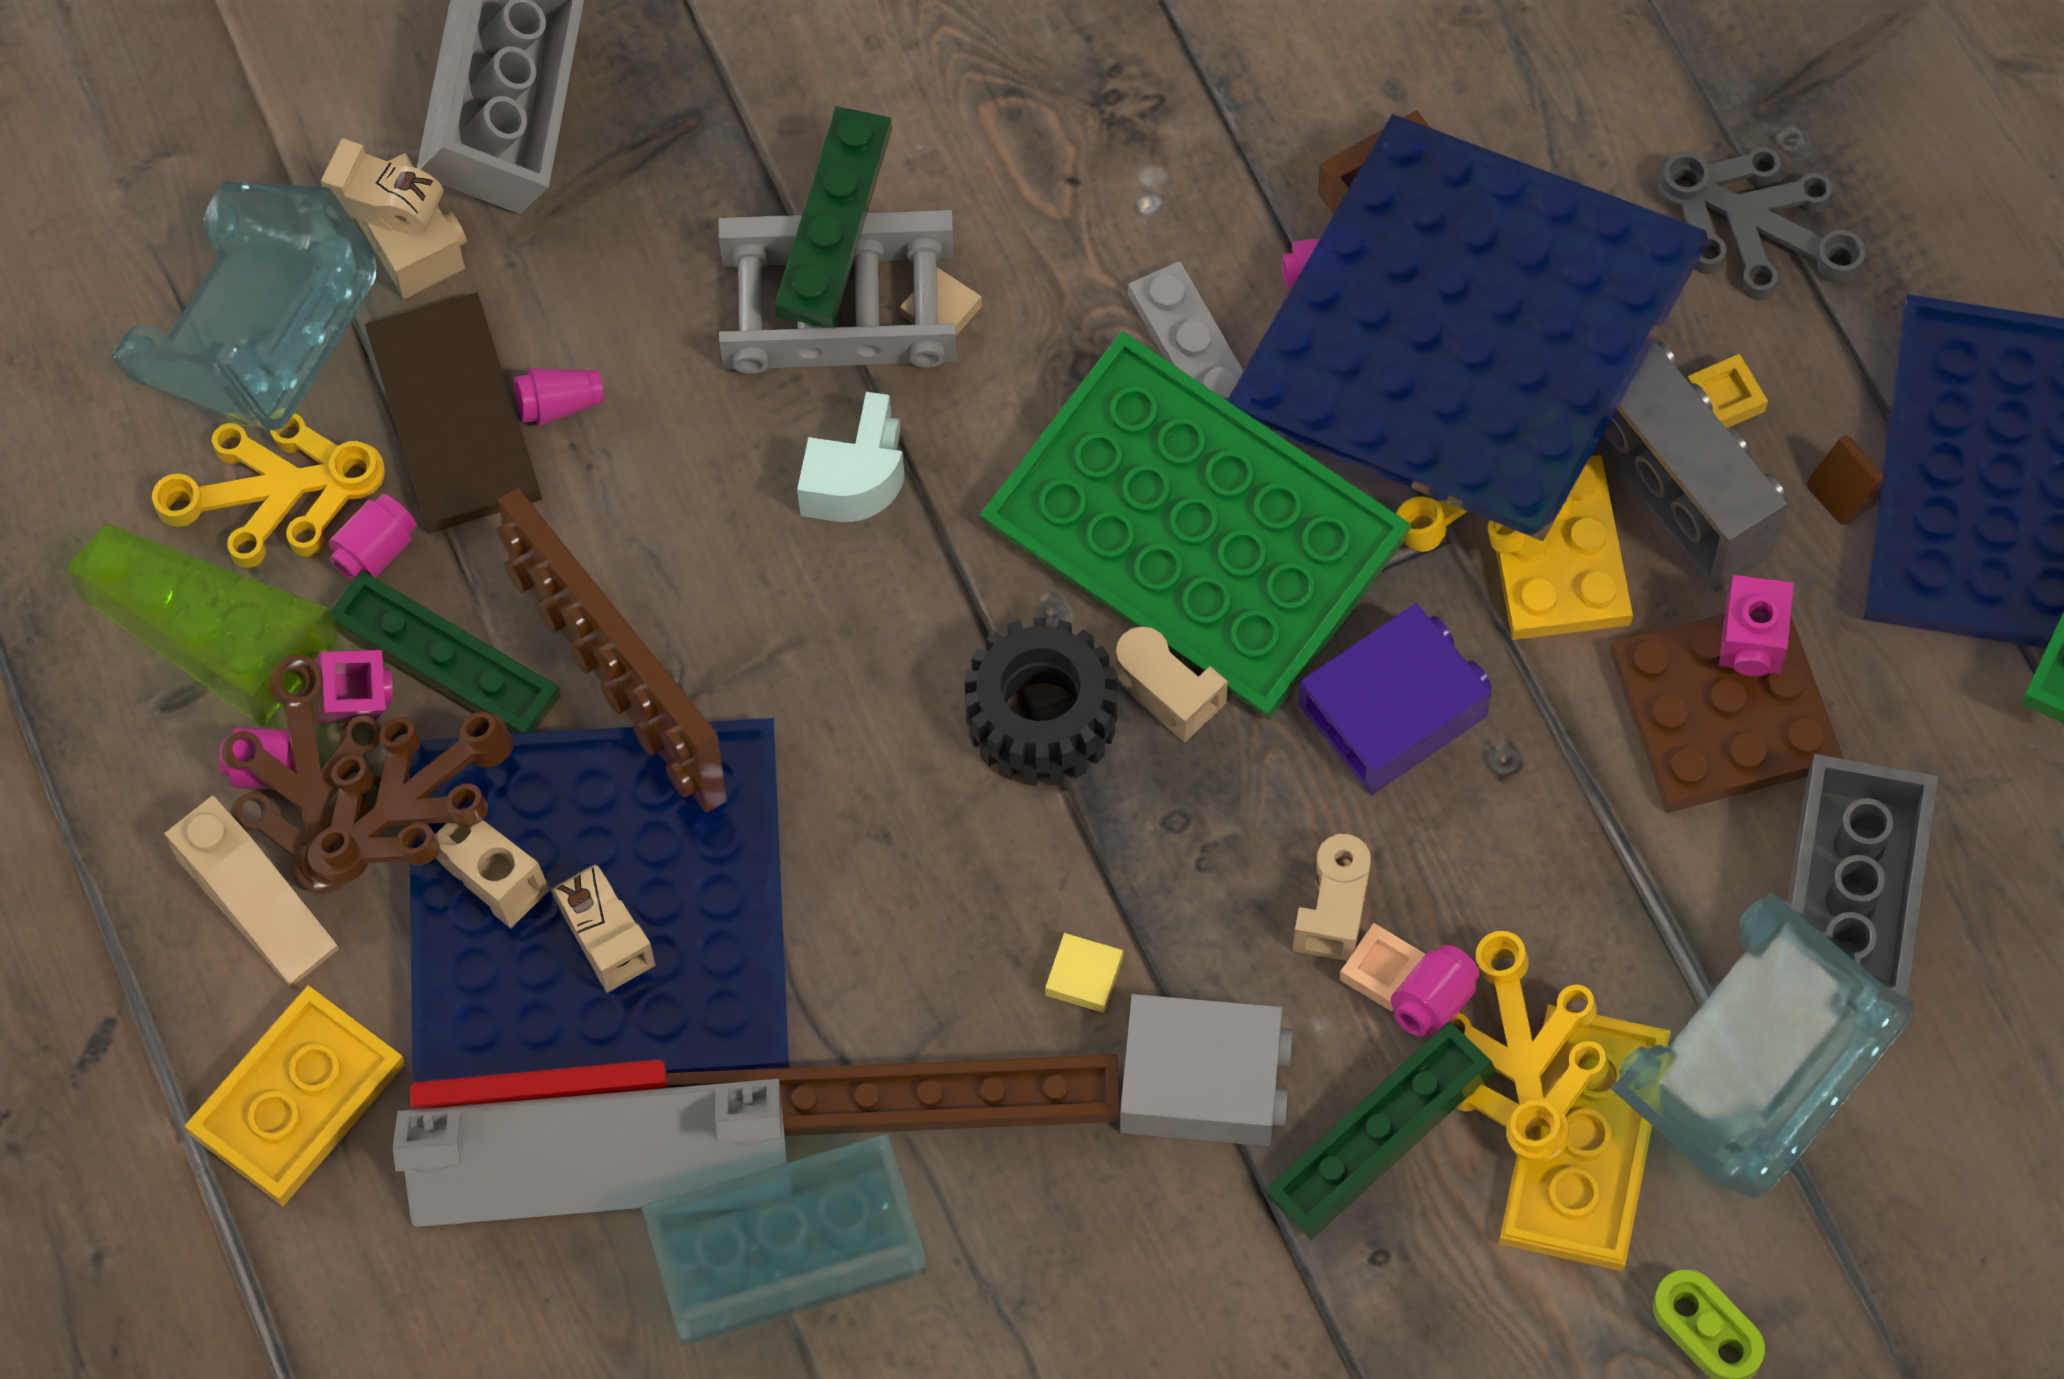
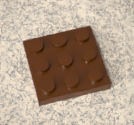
M1724 614L1612 642L1610 654L1666 813L1807 777L1815 754L1844 759L1792 616L1790 617L1787 652L1780 674L1768 673L1763 676H1747L1736 672L1734 668L1719 666Z

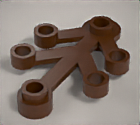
M291 655L278 662L271 669L268 677V686L275 700L284 704L294 772L264 750L259 738L247 731L237 732L227 738L222 745L221 755L228 767L238 771L248 769L301 809L304 832L274 813L270 800L259 792H249L237 798L232 805L231 816L245 831L258 830L292 856L293 874L305 889L314 893L325 894L336 891L346 884L333 883L319 877L313 871L308 861L310 844L320 832L330 827L327 804L338 790L331 777V770L334 764L342 757L347 755H358L361 757L364 753L374 749L380 741V727L373 718L365 715L356 716L347 721L340 732V744L321 769L310 700L318 694L322 685L321 671L312 659L303 655ZM291 672L299 677L301 689L298 693H290L284 688L282 678L285 673ZM356 724L363 725L369 731L370 739L365 746L357 744L352 738V728ZM242 740L250 746L252 754L249 761H240L234 756L232 748L235 741ZM373 775L372 785L379 791L381 777ZM362 799L359 819L375 806L365 803ZM246 801H254L260 806L261 818L258 822H251L244 817L242 807Z
M477 712L470 715L461 725L459 741L410 780H408L411 761L413 754L416 753L421 745V736L413 722L406 717H396L387 721L379 733L380 741L385 747L387 754L376 805L361 819H359L362 795L371 787L373 774L365 760L358 755H347L339 759L331 770V777L339 789L331 826L314 838L308 850V861L313 871L323 879L342 884L358 878L365 871L368 863L407 861L412 865L420 866L431 862L439 852L440 843L427 824L456 822L464 827L476 825L487 815L488 803L480 789L473 784L459 785L447 797H427L471 763L481 768H490L499 765L510 755L513 749V738L503 720L487 712ZM407 734L402 740L394 742L397 737ZM359 772L354 778L346 780L349 775ZM474 801L468 808L460 809L465 803ZM408 825L400 832L398 837H378L390 826ZM425 840L421 846L412 848L416 842Z

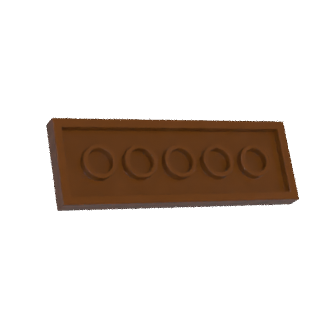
M517 488L499 498L498 504L502 525L497 527V532L509 554V560L504 562V567L515 588L520 593L529 591L537 601L536 608L547 628L552 633L560 630L568 639V648L578 667L585 674L593 671L602 682L600 684L602 693L610 707L618 715L626 712L635 723L633 724L634 732L645 751L651 756L659 753L667 763V773L677 791L684 798L692 795L706 813L726 802L727 798L716 731L521 490Z

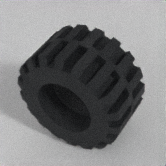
M1033 618V627L1023 628L1020 620L1008 624V635L1002 637L995 631L986 638L987 652L977 648L971 658L972 671H966L964 682L966 723L968 724L969 737L973 747L980 746V758L989 767L997 761L999 762V775L1012 780L1015 773L1023 774V784L1037 786L1038 777H1049L1050 786L1062 784L1063 774L1069 771L1076 779L1087 773L1086 760L1088 759L1097 764L1105 755V743L1111 744L1113 741L1115 721H1117V676L1115 667H1110V656L1103 646L1094 649V636L1084 629L1077 636L1072 634V623L1059 619L1057 627L1046 626V618ZM1036 683H1049L1059 686L1069 692L1076 700L1068 712L1048 721H1034L1023 718L1011 710L1007 702L1021 688Z

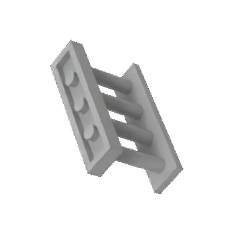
M952 210L867 213L853 264H855L856 327L833 329L797 322V329L762 330V268L766 265H787L802 215L719 218V244L723 267L735 266L738 268L739 331L719 332L724 370L736 369L742 373L753 374L763 372L767 368L912 363L918 367L928 368L941 365L943 362H957L955 324H938L937 262L940 259H954ZM910 260L913 262L915 325L880 326L878 264L882 261Z

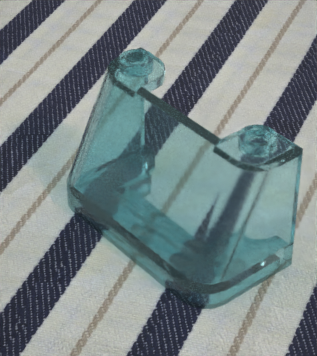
M224 181L209 203L204 216L206 236L219 257L173 329L166 337L156 326L144 324L133 326L124 335L111 357L122 372L135 383L249 428L276 431L283 428L291 419L370 291L376 277V258L371 246L329 187Z
M1773 892L1765 900L1760 899L1756 901L1743 914L1739 922V928L1742 930L1739 944L1746 950L1745 954L1668 1048L1663 1045H1654L1648 1049L1642 1046L1634 1050L1621 1065L1619 1070L1621 1077L1611 1088L1612 1091L1720 1186L1750 1198H1758L1764 1195L1785 1175L1910 1021L1915 1008L1913 1001L1786 900Z

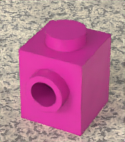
M1739 575L1732 576L1725 602L1719 666L1734 668L1736 672L1747 676H1763L1768 673L1780 674L1788 647L1794 583Z
M382 650L321 652L314 660L322 675L320 691L313 698L314 724L346 723L360 715L369 716L376 721L386 711V705H391L393 693L392 676L390 669H383Z

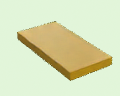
M1547 1005L1543 1026L1557 1006ZM1566 1008V1010H1567L1568 1012H1570V1013H1579V1012H1581V1011H1577V1010H1572V1009H1567V1008ZM1596 1015L1589 1025L1573 1030L1540 1077L1544 1098L1570 1066L1569 1053L1571 1049L1582 1041H1594L1604 1048L1609 1061L1608 1073L1601 1081L1587 1084L1565 1115L1570 1125V1138L1566 1147L1559 1155L1543 1162L1527 1161L1516 1155L1499 1245L1621 1272L1624 1271L1671 1033L1670 1030ZM1587 1055L1579 1061L1578 1067L1584 1070L1592 1069L1598 1065L1600 1058L1594 1055ZM1536 1126L1531 1129L1528 1138L1534 1141L1541 1140L1547 1137L1550 1129L1546 1126Z

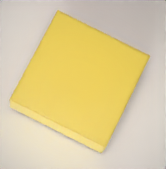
M1064 933L1045 987V996L1105 1013L1123 960V950Z

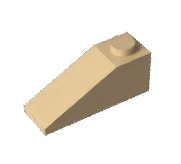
M213 795L164 833L178 863L290 988L339 950L335 941L255 841Z

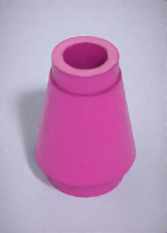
M528 368L527 375L514 377L516 405L522 423L535 421L539 427L591 408L594 405L604 403L602 381L597 369L586 371Z

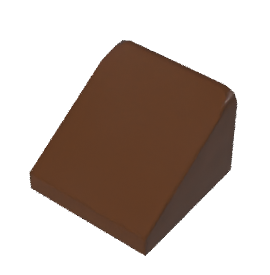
M1844 435L1812 473L1807 486L1837 522L1845 525L1877 503L1885 475L1851 437Z

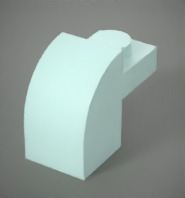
M866 392L855 444L808 437L797 488L801 516L836 522L860 521L878 514L896 498L905 477L902 451L897 450L900 419L892 418L890 395Z

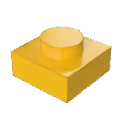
M1740 354L1687 376V381L1690 385L1693 383L1699 385L1708 395L1712 403L1713 413L1726 429L1757 416L1766 410L1768 400Z

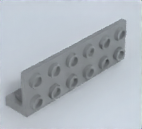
M779 1079L397 1112L393 1142L395 1170L404 1171L411 1223L415 1227L785 1196L790 1191Z

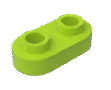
M1678 1270L1667 1275L1659 1284L1653 1300V1313L1659 1326L1710 1379H1752L1758 1372L1765 1354V1344L1759 1330L1704 1274L1694 1270ZM1680 1299L1689 1300L1694 1304L1696 1313L1688 1317L1682 1316L1676 1312L1673 1303ZM1723 1346H1732L1739 1351L1741 1360L1737 1363H1727L1720 1358L1718 1350Z

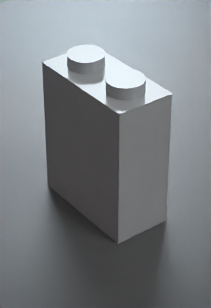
M1132 994L1120 1111V1133L1270 1146L1272 1125L1285 1127L1288 1089L1276 1088L1277 1066L1290 1067L1293 1034L1291 1029H1280L1282 1007Z

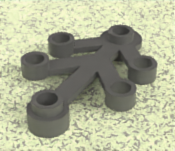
M1758 147L1753 149L1748 155L1707 164L1701 156L1691 152H1681L1671 156L1660 165L1657 171L1656 189L1659 196L1667 204L1682 210L1693 242L1690 263L1696 271L1703 274L1718 272L1724 265L1727 247L1723 239L1714 235L1706 206L1727 217L1745 269L1741 287L1745 295L1751 299L1766 300L1770 298L1776 290L1779 278L1776 267L1768 262L1758 233L1816 261L1819 272L1832 282L1840 283L1852 280L1861 271L1866 249L1861 238L1855 233L1847 230H1835L1822 237L1774 213V211L1796 206L1810 213L1823 211L1828 206L1833 191L1832 183L1825 175L1816 172L1808 173L1800 181L1736 194L1722 187V185L1747 179L1752 185L1767 187L1777 180L1781 159L1775 150L1768 147ZM1764 162L1769 164L1772 170L1767 172L1758 171L1753 164ZM1682 179L1688 180L1693 184V187H1682L1675 182ZM1807 188H1817L1823 193V196L1814 198L1807 195L1804 190ZM1711 249L1717 253L1718 257L1706 259L1699 254V251ZM1840 257L1846 260L1848 265H1837L1829 259ZM1754 275H1762L1766 277L1770 283L1766 285H1757L1754 282H1752L1750 277Z

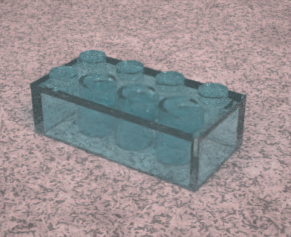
M888 1133L641 1206L681 1347L927 1274L924 1249Z

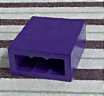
M1415 603L1301 680L1298 706L1368 792L1373 795L1485 719L1488 715L1492 687L1484 670L1473 660L1466 662L1454 648L1453 636L1444 622L1437 616L1429 618L1419 604Z

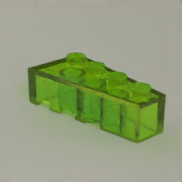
M107 523L104 524L66 567L81 599L260 726H263L282 704L275 700L268 686L269 673L274 665L291 655H303L314 661L321 652H328L339 639L328 607ZM291 672L285 673L282 678L284 688L290 693L301 683L299 677Z

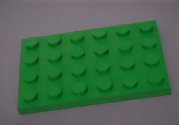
M1124 331L1119 333L980 514L982 523L1133 627H1148L1160 632L1167 640L1169 651L1201 674L1211 666L1228 681L1227 691L1268 720L1273 717L1407 539V534L1412 529L1409 522Z

